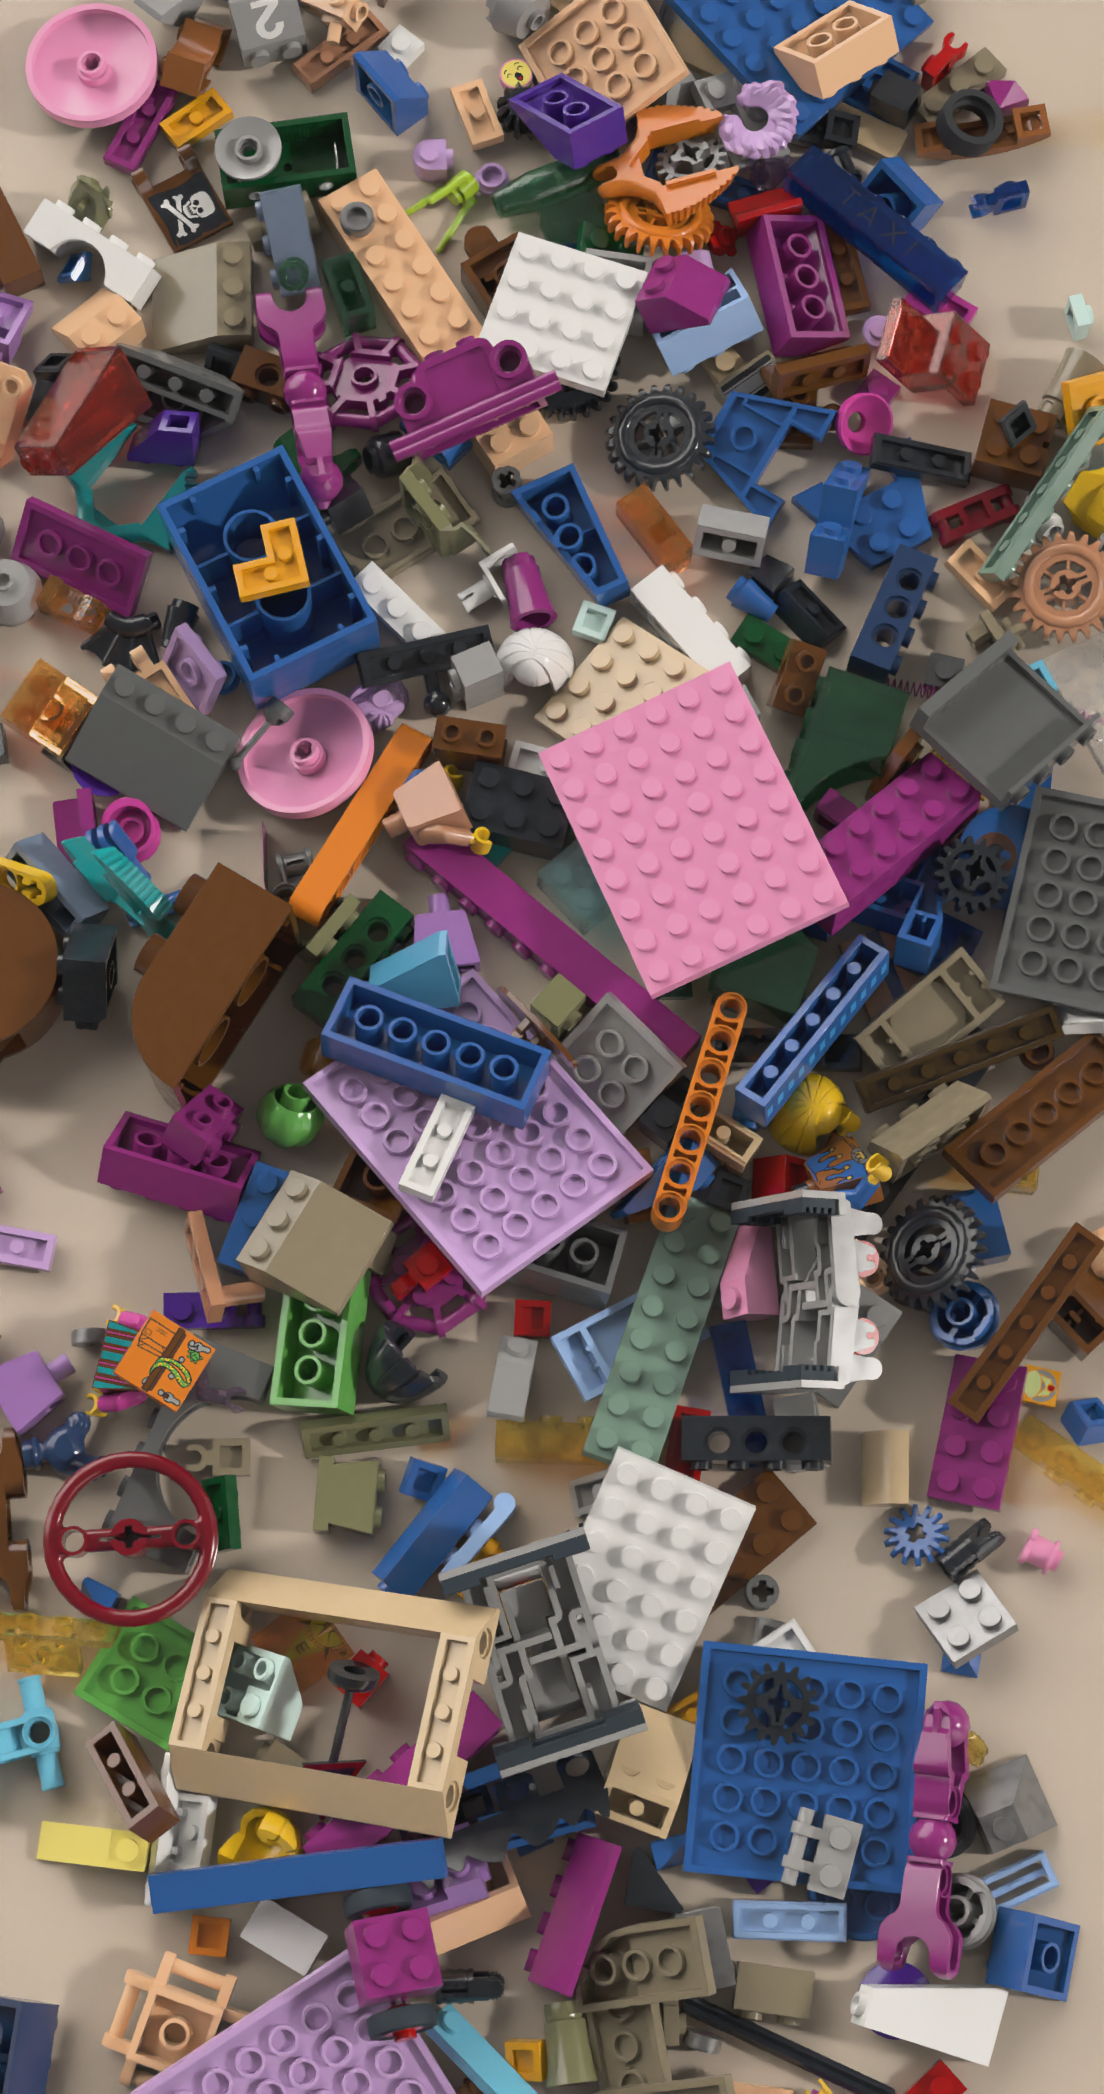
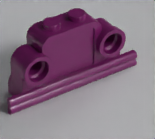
M468 336L456 342V347L446 352L436 350L427 354L424 357L425 361L421 362L416 368L415 378L417 382L405 383L397 390L394 397L395 409L402 417L408 434L389 442L396 461L399 462L415 454L422 460H425L548 406L545 397L563 390L555 370L536 377L525 348L514 340H503L493 347L485 338Z

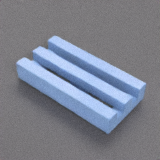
M1044 1850L1038 1851L981 1878L988 1885L1040 1861L1041 1868L992 1890L994 1898L1045 1874L1049 1880L997 1905V1915L999 1906L1013 1908L1060 1886Z

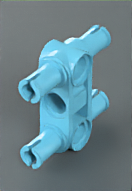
M41 1675L19 1679L17 1683L20 1688L25 1713L20 1718L0 1723V1765L31 1757L36 1759L43 1792L66 1786L58 1757V1752H61L60 1748L62 1747L60 1728L56 1722L54 1710H51V1707L46 1705ZM45 1722L50 1728V1736L45 1742L36 1743L32 1737L33 1729L37 1724Z

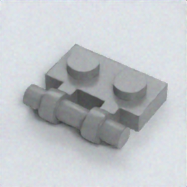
M800 1806L797 1821H792L790 1829L793 1836L788 1855L784 1854L781 1866H784L781 1882L796 1886L798 1874L801 1871L809 1874L806 1885L807 1890L844 1900L863 1824L825 1814L822 1827H814L811 1824L815 1810ZM808 1837L818 1840L813 1862L802 1860Z

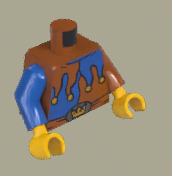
M842 1105L843 1111L839 1128L832 1131L826 1144L816 1155L805 1160L804 1168L808 1180L792 1186L791 1191L805 1189L845 1192L846 1200L850 1202L851 1208L861 1210L864 1206L884 1200L880 1181H888L892 1176V1170L888 1166L889 1161L885 1157L876 1153L868 1159L853 1135L847 1136L848 1132H855L860 1128L861 1120L851 1109Z

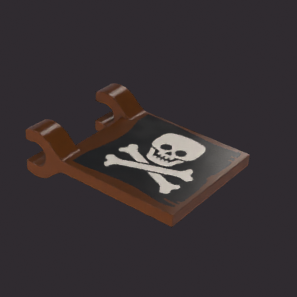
M190 144L177 149L180 155L178 159L185 170L154 186L151 185L143 168L130 173L133 179L131 182L136 192L143 199L174 254L182 252L234 225L204 173Z

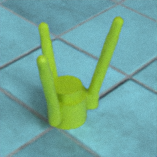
M461 170L442 187L405 210L409 216L427 204L432 205L445 196L456 206L460 203L463 204L436 249L437 254L443 252L469 209L477 203L474 195L479 191V185L468 171Z

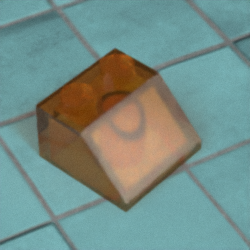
M38 658L1 710L0 721L24 738L59 756L98 697L43 659Z

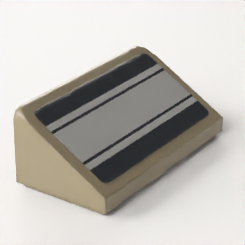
M768 349L719 382L714 388V397L723 407L732 391L770 397L772 394L759 373L761 367L777 363L773 354Z

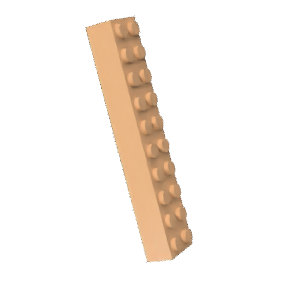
M376 168L318 200L321 221L396 334L405 340V345L420 362L425 361L424 357L433 351L443 350V352L455 348L456 342L465 337L474 336L479 338L482 330L481 324ZM351 202L366 203L374 213V228L365 237L353 238L342 230L340 213ZM536 410L472 438V449L492 477L493 472L499 467L512 466L520 470L553 451V432L540 412Z

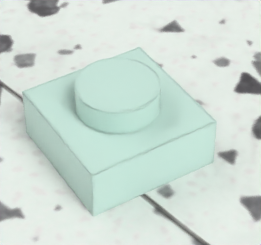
M1080 293L1068 297L1064 310L1073 341L1086 339L1090 326L1094 323L1092 308L1089 304L1085 305L1083 295Z
M583 600L572 629V635L597 644L601 641L605 642L615 620L616 610Z

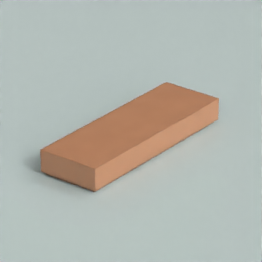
M369 10L366 19L361 23L357 33L342 27L339 46H330L326 43L327 39H325L293 62L291 70L306 88L313 93L354 64L353 55L358 51H372L379 46L389 35V31Z

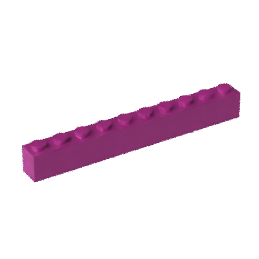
M412 835L403 843L404 855H406L404 859L415 871L420 873L424 870L433 878L431 882L439 891L446 894L448 892L452 893L459 899L458 905L470 916L477 914L486 921L484 925L490 933L499 939L504 936L513 944L511 946L512 950L523 960L527 961L530 958L540 966L538 968L539 972L551 982L560 973L586 995V1005L591 1009L594 1008L606 993L612 992L683 1062L700 1045L701 1035L659 1000L656 998L652 1000L648 991L485 857L475 854L471 850L470 845L467 847L451 844H427L421 846L417 844Z

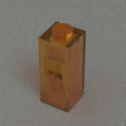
M645 483L616 502V516L656 568L663 565L669 573L674 571L677 574L691 563L693 545Z

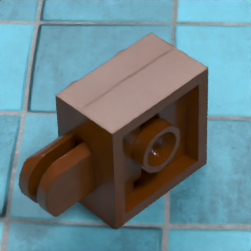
M478 225L469 229L464 236V251L469 259L460 263L461 283L486 319L518 231L498 242L487 226Z

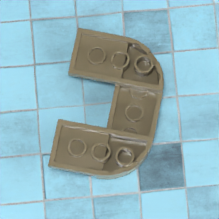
M703 1915L646 1923L641 1922L619 1928L601 1938L592 1947L595 1950L587 1964L582 1965L576 1988L577 2014H586L594 2065L599 2081H597L599 2090L593 2091L591 2094H735L731 2073L672 2081L658 2003L710 1996L717 1993Z

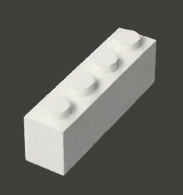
M661 565L630 589L629 602L666 644L708 671L730 661L741 684L749 679L751 659L741 647L735 648L728 640L729 635L726 629L719 622H712L706 615L707 610L703 603L696 596L690 597L683 589L685 587L683 581L674 571L669 573Z

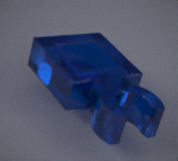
M1006 181L994 188L993 193H980L971 196L972 204L968 208L972 219L983 217L990 212H993L995 216L1026 208L1030 194L1027 181Z

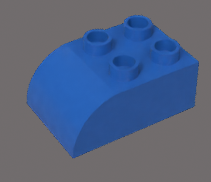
M283 445L156 505L166 533L186 577L256 710L264 708L273 695L280 700L296 690H301L356 663L354 655L357 653L381 648L377 619ZM294 517L311 586L242 603L233 565L267 557L260 525Z

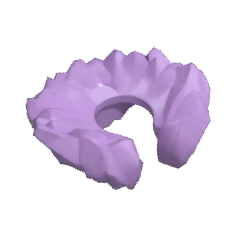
M768 80L763 83H757L756 81L751 84L745 83L741 94L736 96L737 104L744 111L748 107L762 108L768 114V123L759 131H750L744 127L738 115L725 114L719 124V137L723 140L725 149L736 155L749 157L752 160H758L760 157L766 159L776 156L780 150L786 149L787 144L792 141V136L796 134V116L799 115L796 108L797 101L794 96L784 89L782 81Z

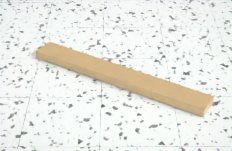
M672 22L666 33L689 70L706 78L729 71L693 31ZM842 102L834 109L861 116L856 149L879 160L899 156L908 140L909 133Z

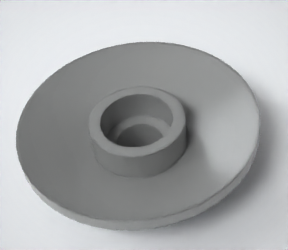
M247 116L231 121L220 131L215 142L214 152L217 163L224 173L237 180L252 181L266 176L276 167L281 157L282 143L278 131L271 123L259 117ZM248 151L256 152L251 157H245V154Z

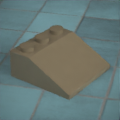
M250 241L215 242L152 260L156 263L153 269L162 276L152 292L153 350L162 351L170 355L206 354L207 347L212 342L240 352L243 351L245 344L254 347V260Z
M958 1080L949 1087L946 1083H942L928 1094L929 1101L920 1107L917 1103L910 1105L899 1114L901 1120L890 1127L888 1123H885L870 1135L873 1140L869 1142L867 1150L871 1156L879 1153L889 1161L888 1166L892 1170V1176L889 1180L893 1184L939 1152L981 1119L992 1100L990 1094Z
M291 1170L239 1253L236 1261L251 1281L339 1316L394 1224L389 1219L328 1184Z

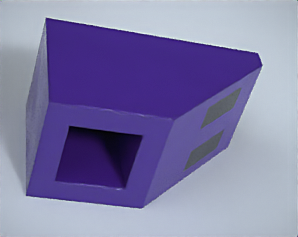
M175 410L162 411L133 435L127 452V461H137L146 464H171L180 467L195 466L201 448L199 413Z

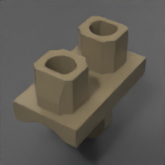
M988 608L979 614V621L966 630L965 636L971 647L976 650L988 642L991 645L994 644L1010 630L1019 639L1015 646L1016 650L1021 651L1026 647L1021 637L1028 629L1024 623L1013 626L1007 617L1000 621L1005 631L1003 632Z

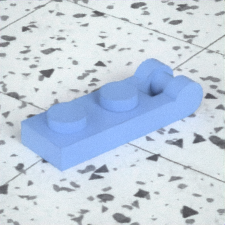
M503 1492L495 1497L493 1512L485 1521L478 1518L465 1533L469 1538L460 1550L454 1546L441 1562L445 1566L441 1573L471 1563L485 1544L500 1531L516 1510V1502L511 1494Z

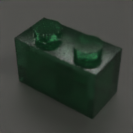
M351 251L321 261L323 280L344 337L352 336L351 333L358 332L360 334L377 328L375 309L354 252Z

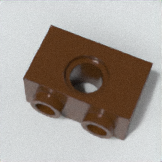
M245 344L231 377V381L244 390L241 401L249 404L257 402L266 405L270 410L278 414H291V409L283 396L285 381L280 356ZM267 380L277 381V383L271 387L262 385Z
M789 639L766 706L798 717H805L828 650L796 639Z

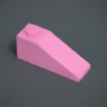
M738 1224L720 1282L723 1320L756 1322L780 1315L771 1227L741 1226Z

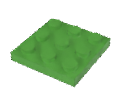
M132 1596L124 1610H137L151 1606ZM171 1618L138 1627L114 1626L73 1693L169 1752L168 1743L195 1633Z

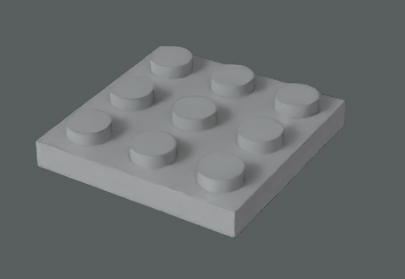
M612 992L606 993L561 1043L577 1061L578 1066L573 1069L552 1054L553 1058L623 1136L687 1067Z

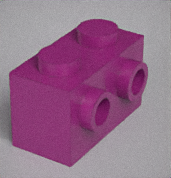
M210 1084L172 1116L161 1142L196 1166L205 1157L211 1159L218 1152L224 1140L230 1142L235 1138L242 1126L238 1121L244 1108Z

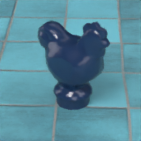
M80 1411L71 1413L66 1418V1423L55 1428L48 1435L45 1442H41L35 1436L30 1440H23L22 1454L25 1469H36L38 1471L44 1463H48L58 1474L72 1476L83 1466L103 1457H94L86 1452L84 1440L91 1427L90 1417Z

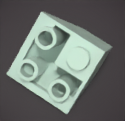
M248 1645V1647L238 1646L225 1679L217 1715L290 1741L303 1708L302 1698L290 1658Z

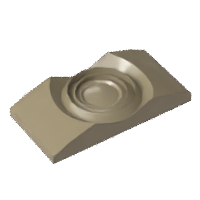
M959 947L931 968L928 974H924L898 999L881 1010L853 1039L877 1069L882 1070L966 1037L1006 1001L999 992L989 990L991 983L964 948Z

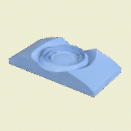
M638 1293L550 1338L552 1345L585 1403L603 1394ZM706 1325L703 1327L698 1345L711 1337Z

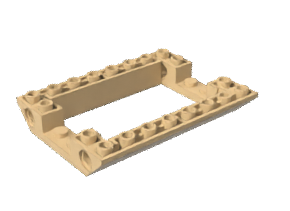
M229 1568L205 1594L168 1743L175 1788L181 1791L451 1839L468 1761L457 1756L469 1696L472 1684L485 1685L501 1610L498 1608ZM253 1610L439 1639L407 1786L219 1753L221 1743H225L230 1722L217 1716L233 1646L248 1647L252 1630L250 1620Z

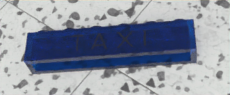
M813 145L788 169L782 186L786 192L795 199L801 197L803 206L934 314H937L961 289L968 271L963 268L960 261L947 255L937 246L932 238L924 236L912 226L905 216L899 215L891 209L881 196L873 194L860 183L854 174L846 172L835 163L831 155L822 152Z

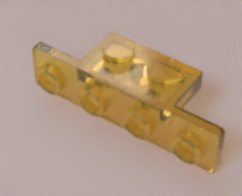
M1028 1415L1016 1431L1013 1447L1045 1469L1043 1475L1061 1487L1065 1483L1075 1490L1074 1497L1090 1508L1096 1505L1104 1511V1465L1033 1415Z
M0 1612V1640H4L8 1672L80 1677L84 1669L81 1646L112 1648L122 1630V1627L100 1623L94 1619L72 1618L68 1615L44 1616L29 1612L22 1614Z

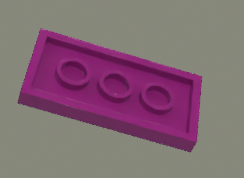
M32 496L26 499L10 559L30 566L38 575L88 599L92 598L93 601L126 617H132L135 615L153 553Z
M955 1354L927 1497L1000 1513L1028 1375V1367L1019 1366L979 1423H976L947 1402L978 1359L976 1357Z

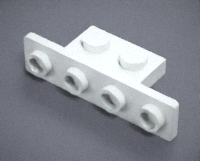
M166 1752L161 1768V1784L181 1821L151 1844L148 1875L156 1872L209 1866L218 1797L189 1794L187 1791L176 1789L170 1752ZM147 1878L144 1905L152 1907Z

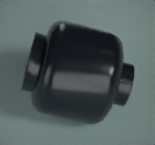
M392 430L374 435L368 439L366 447L363 448L362 457L364 465L370 474H374L379 479H388L401 475L412 464V456L397 462L390 447V441L404 436L400 431Z

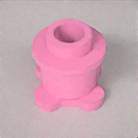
M1034 1528L1017 1562L1023 1564L1026 1561L1042 1569L1041 1574L1043 1575L1046 1574L1048 1569L1055 1572L1064 1554L1063 1551L1059 1550L1061 1542L1057 1540L1054 1543L1038 1535L1040 1530Z

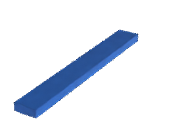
M433 1837L156 1872L149 1874L147 1878L153 1914L441 1879L446 1878L449 1874L443 1838Z

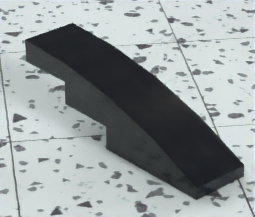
M742 1028L730 1066L752 1068L783 1028ZM840 1034L811 1071L862 1072V1049L853 1039L856 1034ZM715 1040V1050L725 1051L728 1049V1045L725 1042Z

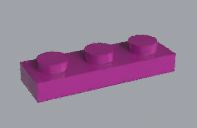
M157 80L152 93L144 104L124 119L103 157L104 163L129 175L138 170L160 132L159 123L168 117L180 96L179 91L161 86L160 81Z

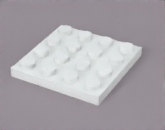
M518 232L479 338L487 339L493 347L503 340L517 341L525 348L536 376H541L555 370L560 384L604 397L637 308L635 300L643 287L648 272Z

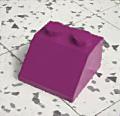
M686 254L673 257L666 255L655 260L635 303L650 334L707 326L711 324L731 282L727 276Z

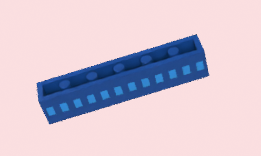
M861 934L857 936L736 1086L735 1105L737 1111L766 1128L889 974L888 950Z

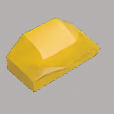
M1104 466L1096 470H1082L1062 502L1072 515V523L1096 539H1099L1104 531Z

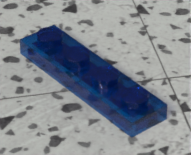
M746 1320L710 1326L709 1330L727 1415L766 1416L762 1395L730 1393V1371L756 1370ZM753 1435L748 1439L746 1447L752 1453H760L766 1448L767 1439L762 1435ZM749 1465V1469L763 1467L764 1465Z

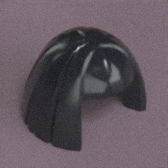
M386 1320L374 1336L366 1358L365 1379L371 1392L377 1398L388 1403L404 1404L422 1399L435 1392L446 1383L448 1375L438 1368L429 1375L422 1370H416V1366L407 1357L403 1358L402 1350L411 1342L416 1333L396 1321Z

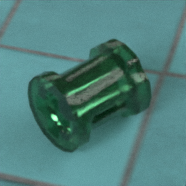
M289 257L282 262L279 267V282L281 286L288 291H300L307 285L309 268L303 259ZM296 267L300 268V281L296 278L291 282L287 280V268L291 270L296 269Z

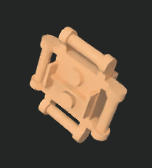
M170 1951L165 1952L156 1978L135 1969H127L124 1978L126 1986L110 2031H105L101 2042L103 2046L126 2055V2062L119 2083L128 2087L131 2084L142 2085L155 2075L137 2069L138 2064L162 2072L218 2035L223 2020L234 2024L248 2015L250 2012L228 2006L238 1977L229 1973L223 1976L177 1958L178 1954ZM171 1973L220 1991L217 2000L214 2001L169 1984L168 1980ZM140 1989L149 1993L133 2038L129 2040L124 2037Z

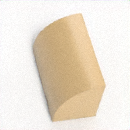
M891 1429L863 1432L861 1441V1507L905 1508L909 1504V1430Z

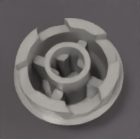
M487 0L486 6L490 9V13L486 19L491 23L492 28L496 32L519 39H526L545 23L550 12L551 3L550 0Z
M0 559V625H7L8 627L19 626L32 619L34 613L39 608L43 597L42 582L38 574L30 566L11 559Z
M953 1873L949 1916L963 1937L962 1951L973 1949L987 1939L996 1924L997 1908L992 1892L981 1879L968 1873Z

